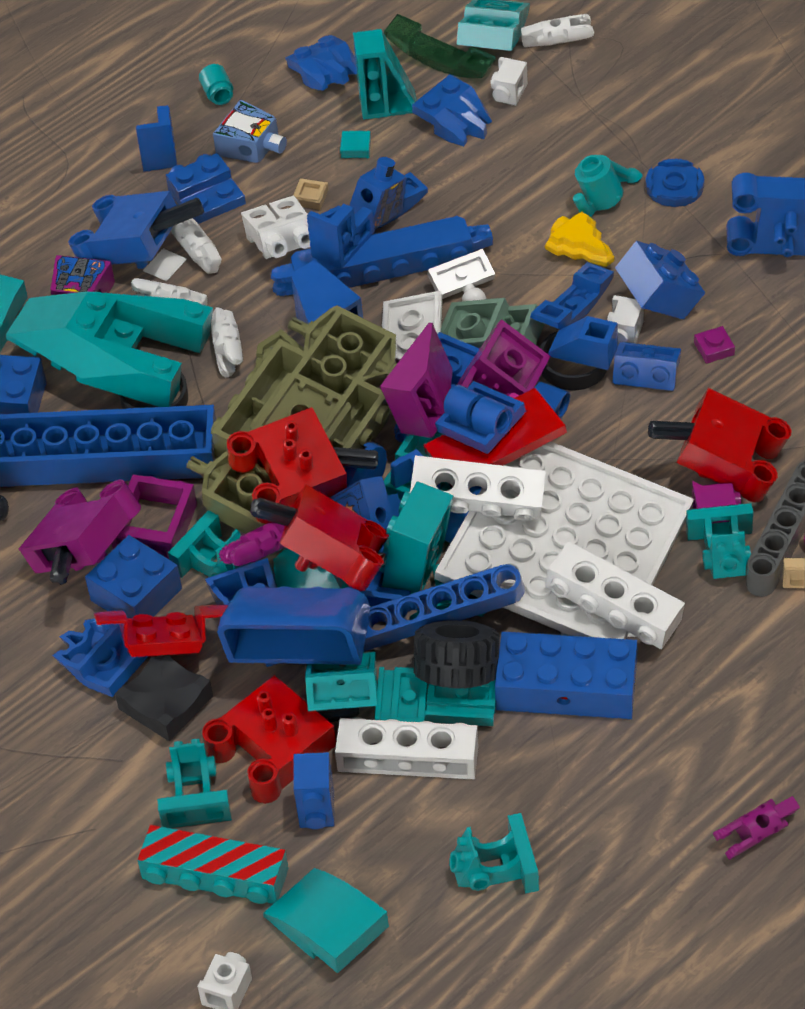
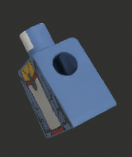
M239 100L213 133L215 152L219 156L253 163L261 162L269 150L281 154L287 144L286 137L278 135L276 118L243 100Z

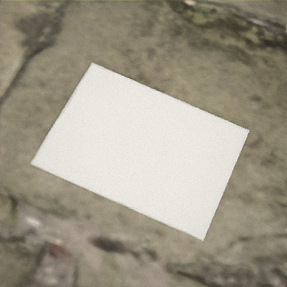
M163 248L143 271L167 281L187 258Z

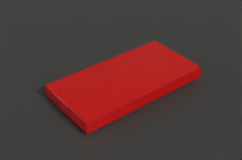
M533 388L514 398L524 403L526 412L488 454L446 435H442L423 446L426 454L433 458L504 466L566 434L567 429L566 425L538 390Z

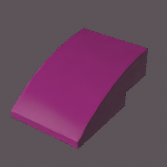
M501 319L487 337L457 385L468 388L475 381L507 396L511 393L521 395L534 388L551 356Z

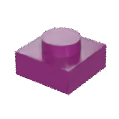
M723 326L694 334V344L706 364L735 355V346Z

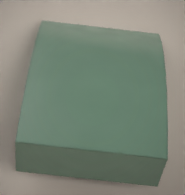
M505 298L461 301L451 303L441 326V333L480 349L497 323L502 319L536 345L545 323L530 318L531 312L538 307L537 304L509 306Z

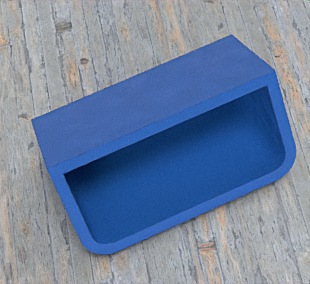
M247 586L238 590L220 618L217 633L229 663L361 665L370 605L366 595L352 587L339 589L322 587L291 588L287 586L259 588Z

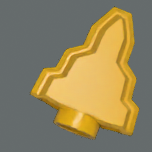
M580 212L571 219L562 216L553 224L550 232L551 235L545 244V249L557 256L566 255L574 260L585 259L601 267H607L614 262V255L610 247L601 241L602 233L596 228V221L589 215Z

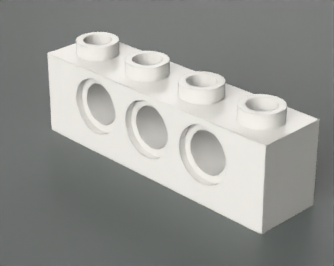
M415 455L410 493L417 481L438 489L436 487L437 484L447 482L453 486L452 489L444 491L454 495L451 512L467 513L468 511L481 512L482 515L487 517L510 515L520 521H532L534 518L540 519L546 471ZM473 486H480L485 489V492L481 495H475L469 489ZM513 490L518 496L508 499L502 495V492Z
M570 541L566 543L548 568L545 587L549 588L555 595L565 597L578 604L586 612L595 613L608 620L614 627L634 634L645 644L654 645L662 650L682 620L684 602Z
M360 717L352 719L340 718L335 749L338 772L475 779L478 731L477 725H467L465 723L440 724L430 721L403 722L395 719L384 721L366 720Z

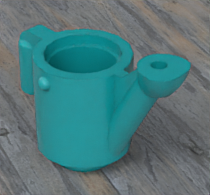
M604 155L587 156L575 169L574 175L583 193H576L573 196V201L579 213L583 212L591 217L597 210L609 209L621 200L624 190L620 182L635 183L643 177V174L636 168L630 167L627 169Z

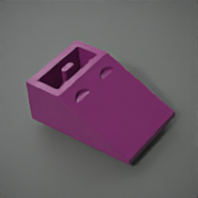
M433 323L426 325L380 386L400 432L432 438L437 432L435 422L445 413L444 400L451 389L453 372Z

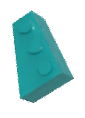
M382 29L353 32L359 100L363 120L413 113L412 104L417 101L415 89Z

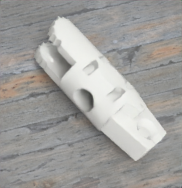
M588 14L541 21L521 28L523 47L550 46L590 38L594 36L593 27L589 25L591 24V18Z
M192 218L184 221V223L174 225L171 232L191 259L207 274L217 273L222 259L214 243L198 223Z
M134 278L131 282L132 290L140 292L135 295L186 299L207 306V295L192 291L186 287Z
M216 307L212 313L211 323L214 350L220 374L225 378H229L235 372V364L240 365L243 361L238 325L232 311Z

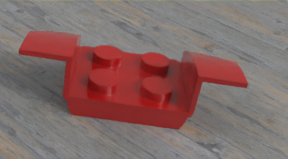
M228 605L195 606L194 616L185 615L181 612H172L161 617L139 614L127 619L125 612L119 610L94 613V618L97 625L119 624L124 645L131 657L199 653L202 643L206 640L205 618L221 617Z

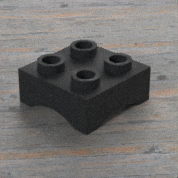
M169 655L152 656L142 672L131 682L123 685L115 693L119 710L170 742L213 697V692L209 679L190 672L174 661Z

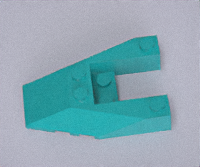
M88 291L33 297L28 299L6 333V339L34 356L37 353L51 360V366L60 371L62 368L76 375V381L158 407H170L179 392L182 363L138 350L136 347L142 337H147L201 353L210 336L213 307L186 299Z

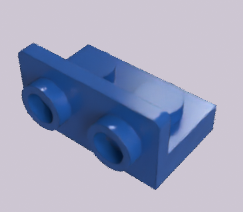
M620 342L614 357L613 383L673 391L676 384V372L681 359V349Z

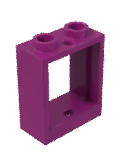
M132 475L128 487L138 502L140 499L174 504L177 507L167 532L129 526L132 520L130 519L111 543L112 549L130 535L169 559L168 552L187 533L197 507L194 484L158 479L152 476Z

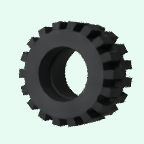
M462 620L438 621L419 627L414 635L415 676L421 681L445 688H472L488 684L496 680L500 635L495 629L486 625Z

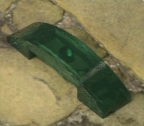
M399 14L394 17L384 30L385 36L404 53L422 64L443 73L464 78H483L496 61V56L473 46L465 52L421 32L422 24Z

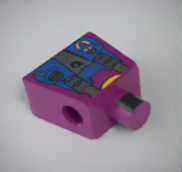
M56 255L50 288L51 295L87 291L109 293L112 289L115 279L111 261Z

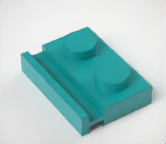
M379 667L375 720L425 721L428 683L421 681L415 676L414 668L394 667V670H385L384 667Z
M495 680L472 688H445L429 684L425 721L444 724L465 723L467 725L494 726L496 709Z

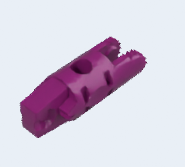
M272 522L240 536L238 540L222 547L218 558L225 564L243 566V564L256 562L280 551L285 547L280 544L284 526Z
M793 796L777 805L773 799H770L749 813L713 832V835L718 841L727 838L732 832L737 831L742 842L734 844L725 852L727 858L731 860L757 845L763 839L787 827L789 824L785 818L795 813L800 806Z

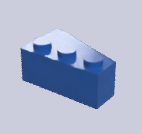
M268 558L205 579L217 605H229L236 592L247 586L278 588ZM264 663V664H265L267 667H270V666H273V665H276V664H279V663Z

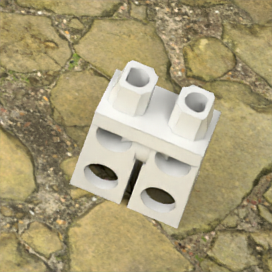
M294 195L269 203L270 209L265 204L241 212L247 239L250 243H256L265 259L271 257L278 258L286 255L289 251L301 247L303 249L310 247L307 223L308 213L305 212ZM285 206H292V207L287 208V209H281L282 207H285ZM258 215H264L260 218H253Z

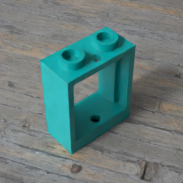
M375 652L363 653L361 665L346 664L341 667L339 664H307L305 682L308 711L377 706L378 680Z

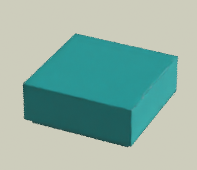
M342 131L341 158H370L371 131Z

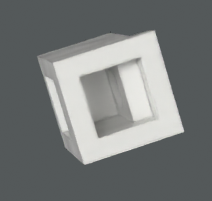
M500 57L498 60L499 71L494 72L491 80V88L494 89L492 95L497 102L516 106L528 84L527 62Z
M614 295L612 299V312H609L607 320L618 323V345L620 342H637L644 322V309L641 308L636 299Z
M228 952L226 956L215 954L203 981L200 980L197 986L202 1005L213 1009L239 1008L252 980L250 966L246 963L244 957L234 952Z

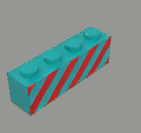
M155 825L149 826L137 860L142 879H146L153 884L167 883L181 886L189 891L199 889L214 892L221 897L236 896L249 899L258 904L266 902L274 904L279 899L289 869L285 849Z

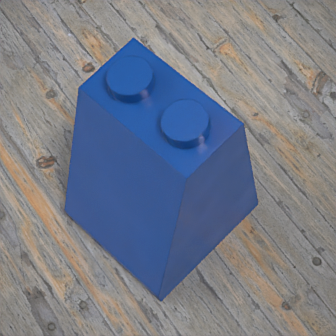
M315 259L291 274L297 319L309 324L336 305L363 318L361 297Z

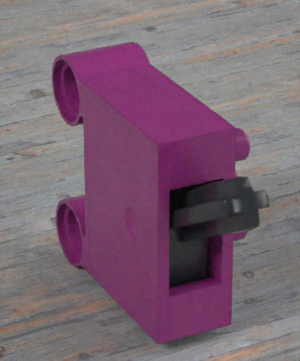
M117 480L107 485L100 493V500L88 502L78 488L69 489L56 499L52 509L19 547V551L35 574L50 572V581L63 585L67 583L70 568L79 571L85 566L95 565L96 562L100 563L107 556L106 549L129 520L135 517L141 510V505L124 480Z

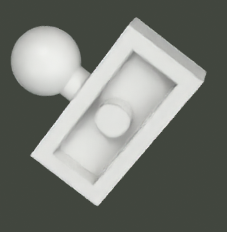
M483 249L428 269L427 275L435 291H442V299L463 291L462 301L486 299L485 293L475 286L493 280L495 272Z

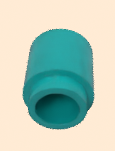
M210 64L201 70L199 82L207 98L216 105L228 103L233 97L234 88L224 67L219 64Z

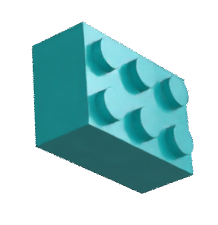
M419 481L416 482L411 493L408 491L404 493L399 505L401 512L398 517L392 516L386 530V534L389 537L383 549V553L386 554L383 559L384 563L380 568V572L384 573L383 587L409 590L411 594L424 590L433 572L432 567L437 565L443 553L454 495Z

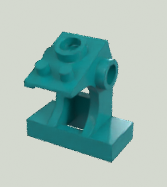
M751 503L686 510L687 540L704 539L706 550L702 551L703 565L705 570L710 569L713 579L746 575V565L751 556L749 545L745 546V534H752L754 513ZM729 520V522L712 524L714 521Z
M208 510L168 552L169 560L178 565L181 578L191 568L208 577H212L242 567V565L225 564L218 558L222 547L238 540L241 536L240 532L235 529L232 536L226 542L220 540L219 538L222 536L219 516Z
M192 739L191 743L183 744L182 741H175L174 747H169L172 761L166 762L168 783L175 782V796L157 799L162 827L177 828L231 821V808L227 790L212 791L211 777L217 776L215 757H208L205 745L200 743V739ZM203 783V793L184 795V786Z
M521 813L507 816L508 834L498 841L480 843L478 838L472 837L471 827H467L462 837L457 838V846L450 854L449 866L450 870L455 873L458 887H470L472 890L478 891L491 885L521 879L525 894L539 891L538 869ZM500 858L502 865L494 867L481 865V862Z

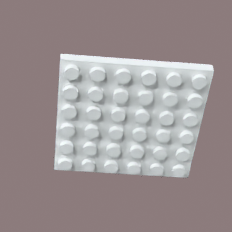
M549 442L504 465L546 471L540 519L534 518L532 521H520L510 515L487 517L482 515L481 512L469 511L438 565L434 579L447 583L500 565H512L518 569L521 575L525 592L520 601L503 608L570 636L626 639L628 631L614 627L608 620L595 613L586 612L578 604L565 597L555 595L549 588L545 587L548 568L566 543L570 541L653 585L686 521V510H691L693 507L694 499L553 442ZM482 488L478 495L483 494L485 489ZM513 490L502 492V495L508 499L518 496ZM506 580L501 584L500 588L509 589L513 587L516 581ZM474 590L470 594L481 597L484 591Z

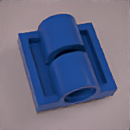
M473 381L468 388L455 385L448 391L444 400L445 413L435 422L437 432L488 454L524 415L526 408L523 402Z

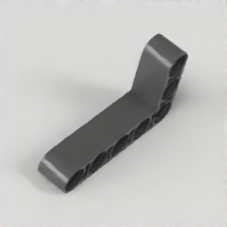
M805 460L797 465L748 560L746 586L748 591L755 596L763 597L773 593L783 575L784 558L792 557L805 531Z

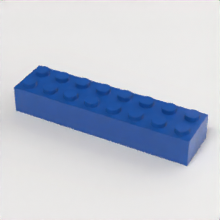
M214 405L0 414V487L114 482L117 480L130 481L132 475L152 476L164 480L203 478L202 475L187 469L186 466L192 456L207 464L210 461L216 460L211 428L216 421Z

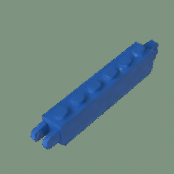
M459 216L373 234L342 269L312 257L311 248L294 252L291 256L290 264L277 266L272 269L271 279L275 281L272 289L280 297L292 295L291 274L314 259L349 288L427 271L473 253L476 250L493 245V235L488 224L467 226L465 219Z

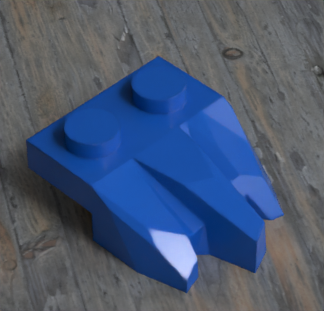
M332 35L320 38L318 43L309 47H300L294 51V54L285 57L288 68L300 73L303 84L312 89L323 91L328 88L330 83L344 85L350 81L349 74H357L355 56L345 41Z
M451 74L412 104L413 114L434 125V134L450 143L463 147L467 143L466 136L468 135L485 139L487 134L486 124L492 122L487 109L472 86Z
M95 619L85 620L83 624L85 630L83 633L69 630L59 636L69 648L67 650H59L52 656L87 688L113 697L148 656L131 657L124 645L119 624L97 625Z

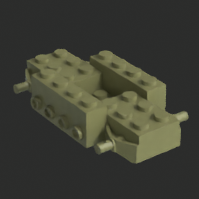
M337 305L309 324L296 317H292V320L289 321L288 329L303 335L305 338L304 351L281 339L277 341L273 348L269 347L263 355L259 368L256 371L250 372L243 390L240 394H235L232 397L225 415L222 418L218 417L211 428L216 460L210 461L207 464L192 456L191 460L187 463V469L202 475L204 478L202 500L206 511L209 510L217 514L220 521L245 534L265 525L257 521L250 513L252 493L259 484L272 482L260 459L257 460L255 467L248 472H237L230 467L227 454V439L234 432H248L313 407L333 447L364 450V444L374 442L389 420L391 411L382 390L377 387L381 386L397 365L395 363L396 334ZM246 450L237 451V453L241 454L247 452Z

